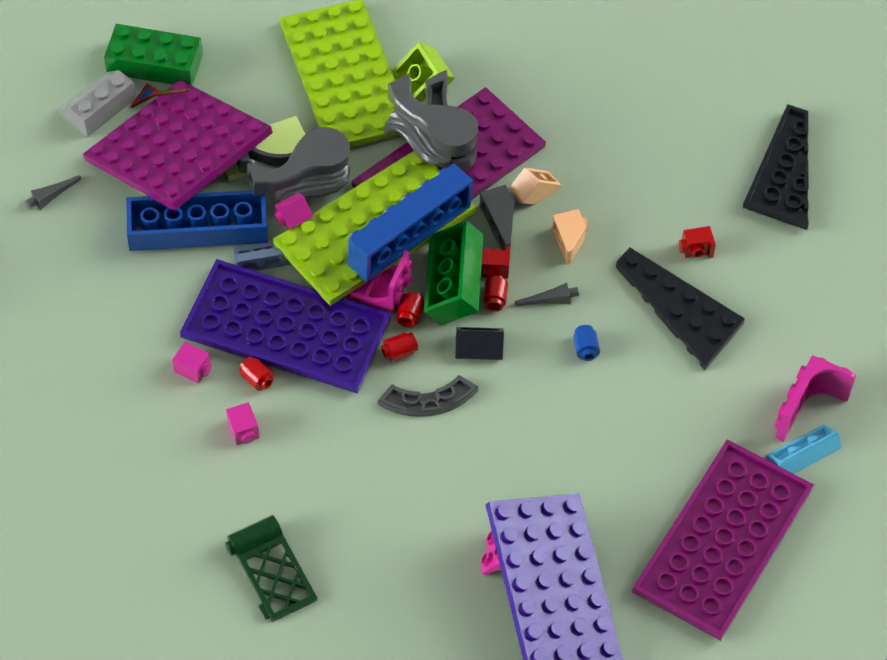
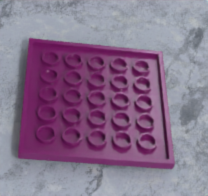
M178 81L168 90L188 87L190 89L189 92L158 96L84 152L83 157L86 162L175 211L273 132L270 125L184 81Z

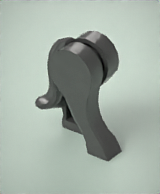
M447 70L425 80V94L428 104L422 103L412 96L409 74L389 83L388 99L394 105L395 110L391 113L386 123L385 135L392 132L399 133L410 143L415 153L424 162L436 165L439 170L448 168L455 163L464 172L474 165L477 159L478 122L475 116L468 110L448 106Z
M318 127L305 134L297 143L292 153L273 154L253 148L236 163L240 173H247L254 196L267 192L275 193L276 203L278 204L296 193H300L304 198L330 195L342 189L348 183L350 167L348 166L350 145L346 136L337 129Z

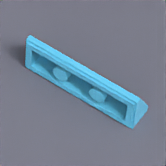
M824 424L767 454L766 459L794 474L841 448L839 433Z

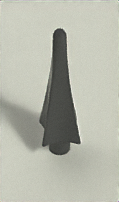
M78 175L50 186L31 190L32 197L25 200L27 207L30 209L37 205L39 210H41L63 191L80 181L81 176Z
M564 283L545 292L516 300L515 305L571 304L570 298L579 296L578 287L568 288V284Z

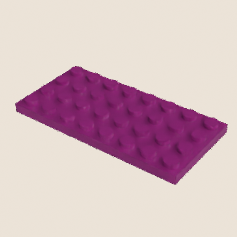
M486 87L458 106L468 110L475 116L478 122L477 159L472 167L464 171L473 180L471 200L545 148L546 141ZM406 142L353 179L352 187H357L413 152L414 150L410 143Z
M727 439L633 586L632 593L721 641L813 490L814 484Z

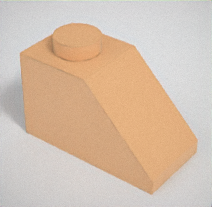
M524 167L509 189L515 194V199L519 203L536 204L558 190L562 185L546 170Z
M579 209L555 214L552 217L551 229L566 265L570 264L585 240L586 230H588L587 219L582 217Z

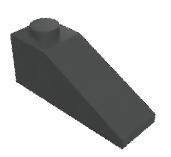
M506 184L480 192L479 204L501 250H506V246L511 247L514 205H516L513 192H509Z

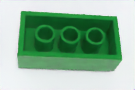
M115 24L104 55L106 72L119 70L130 78L171 85L178 81H184L193 86L203 55L202 42L200 37Z
M468 221L434 233L429 239L424 313L440 325L479 312L483 234Z

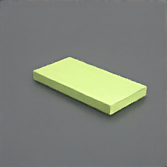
M297 116L270 124L273 133L255 148L273 154L292 153L297 143L305 135ZM234 163L224 171L228 181L247 175V173L239 172L237 163Z

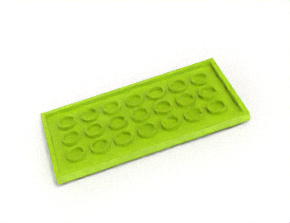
M354 0L279 18L280 26L318 127L337 129L346 136L350 147L400 135L397 132H392L388 135L384 133L386 123L391 113L395 110L394 105L388 99V84L395 81V78L363 0Z
M413 151L313 213L314 217L278 235L273 239V244L284 253L289 262L331 306L367 283L348 265V240L350 235L354 231L364 228L371 219L378 218L385 213L389 206L396 205L402 201L406 194L416 191L423 182L437 176L440 170L436 165L424 162ZM471 202L470 208L437 232L452 227L475 213V205ZM430 237L410 250V254L429 243ZM399 258V259H398L397 261H395L393 264H391L390 266H388V267H387L386 269H384L382 272H384L385 270H387L388 268H390L392 265L398 263V262L401 260V258Z

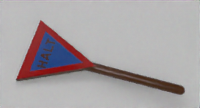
M146 84L130 107L133 108L155 96L189 92L190 89L186 87L158 91L149 84Z

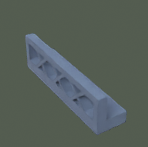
M273 242L234 248L236 264L247 269L258 271L292 265Z

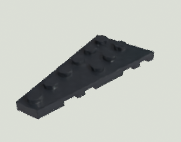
M787 104L745 198L743 208L807 230L809 225L808 111Z
M631 247L616 262V268L631 286H635L644 301L650 303L655 309L656 315L676 338L681 339L687 346V351L691 355L694 354L704 370L707 369L744 324L745 318Z

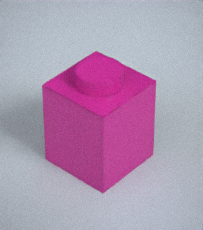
M296 193L274 205L277 211L274 214L280 226L284 225L289 230L314 217L304 196L300 193Z
M184 342L172 359L175 373L198 384L203 377L208 376L212 368L210 354L187 342Z
M249 402L226 409L227 423L236 445L248 444L259 438L258 424Z

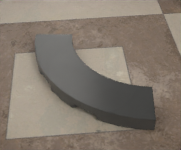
M460 375L449 384L431 393L421 394L420 392L408 391L392 384L378 400V405L401 415L416 417L434 416L449 412L466 403L478 392V386Z

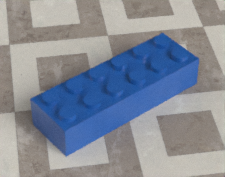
M455 163L448 168L441 169L437 176L423 182L416 191L406 194L402 201L396 205L389 206L385 213L378 218L371 219L364 228L356 230L350 235L348 240V265L365 282L371 280L401 258L405 251L409 252L470 208L473 180Z
M252 190L196 193L175 211L149 196L126 197L129 251L268 243L265 193L254 196Z

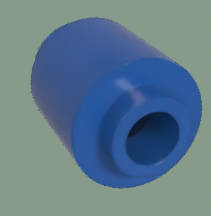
M590 325L577 327L573 335L577 357L585 361L594 360L600 354L596 331Z

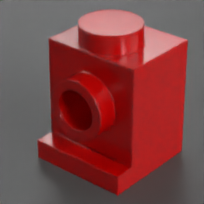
M710 226L683 230L682 239L679 240L680 253H684L685 258H698L703 255L713 258L716 243Z
M506 246V250L496 248L482 250L481 277L490 278L491 276L499 275L504 279H508L510 264L509 246Z

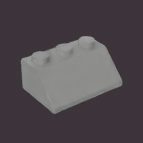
M119 70L105 72L58 108L57 113L88 137L136 99L134 82Z

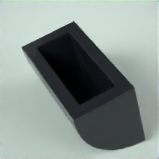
M456 327L455 359L503 360V328Z

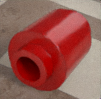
M494 275L485 281L483 303L489 311H501L503 306L506 305L508 281L502 276Z
M409 292L404 294L397 311V321L400 325L412 328L419 322L425 302L420 293Z
M404 332L385 339L381 350L385 359H390L391 362L413 355L414 351L418 350V344L412 332L408 334Z
M248 357L240 364L239 371L241 376L256 390L262 391L271 387L274 381V373L259 359Z

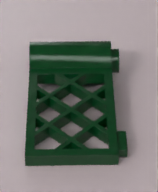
M274 515L227 536L228 541L225 542L226 549L230 556L235 555L240 561L262 603L258 607L265 620L270 618L274 622L317 601V596L283 536L281 527ZM280 544L285 551L283 559L269 556L272 548ZM253 557L264 559L260 570L249 567L246 560ZM267 560L281 564L277 575L264 572ZM284 566L295 569L296 576L294 580L281 577ZM261 576L275 580L271 591L262 589L259 586ZM278 581L292 585L289 596L275 593ZM295 587L305 589L309 597L303 600L292 598ZM272 598L286 601L284 609L274 613L270 606Z

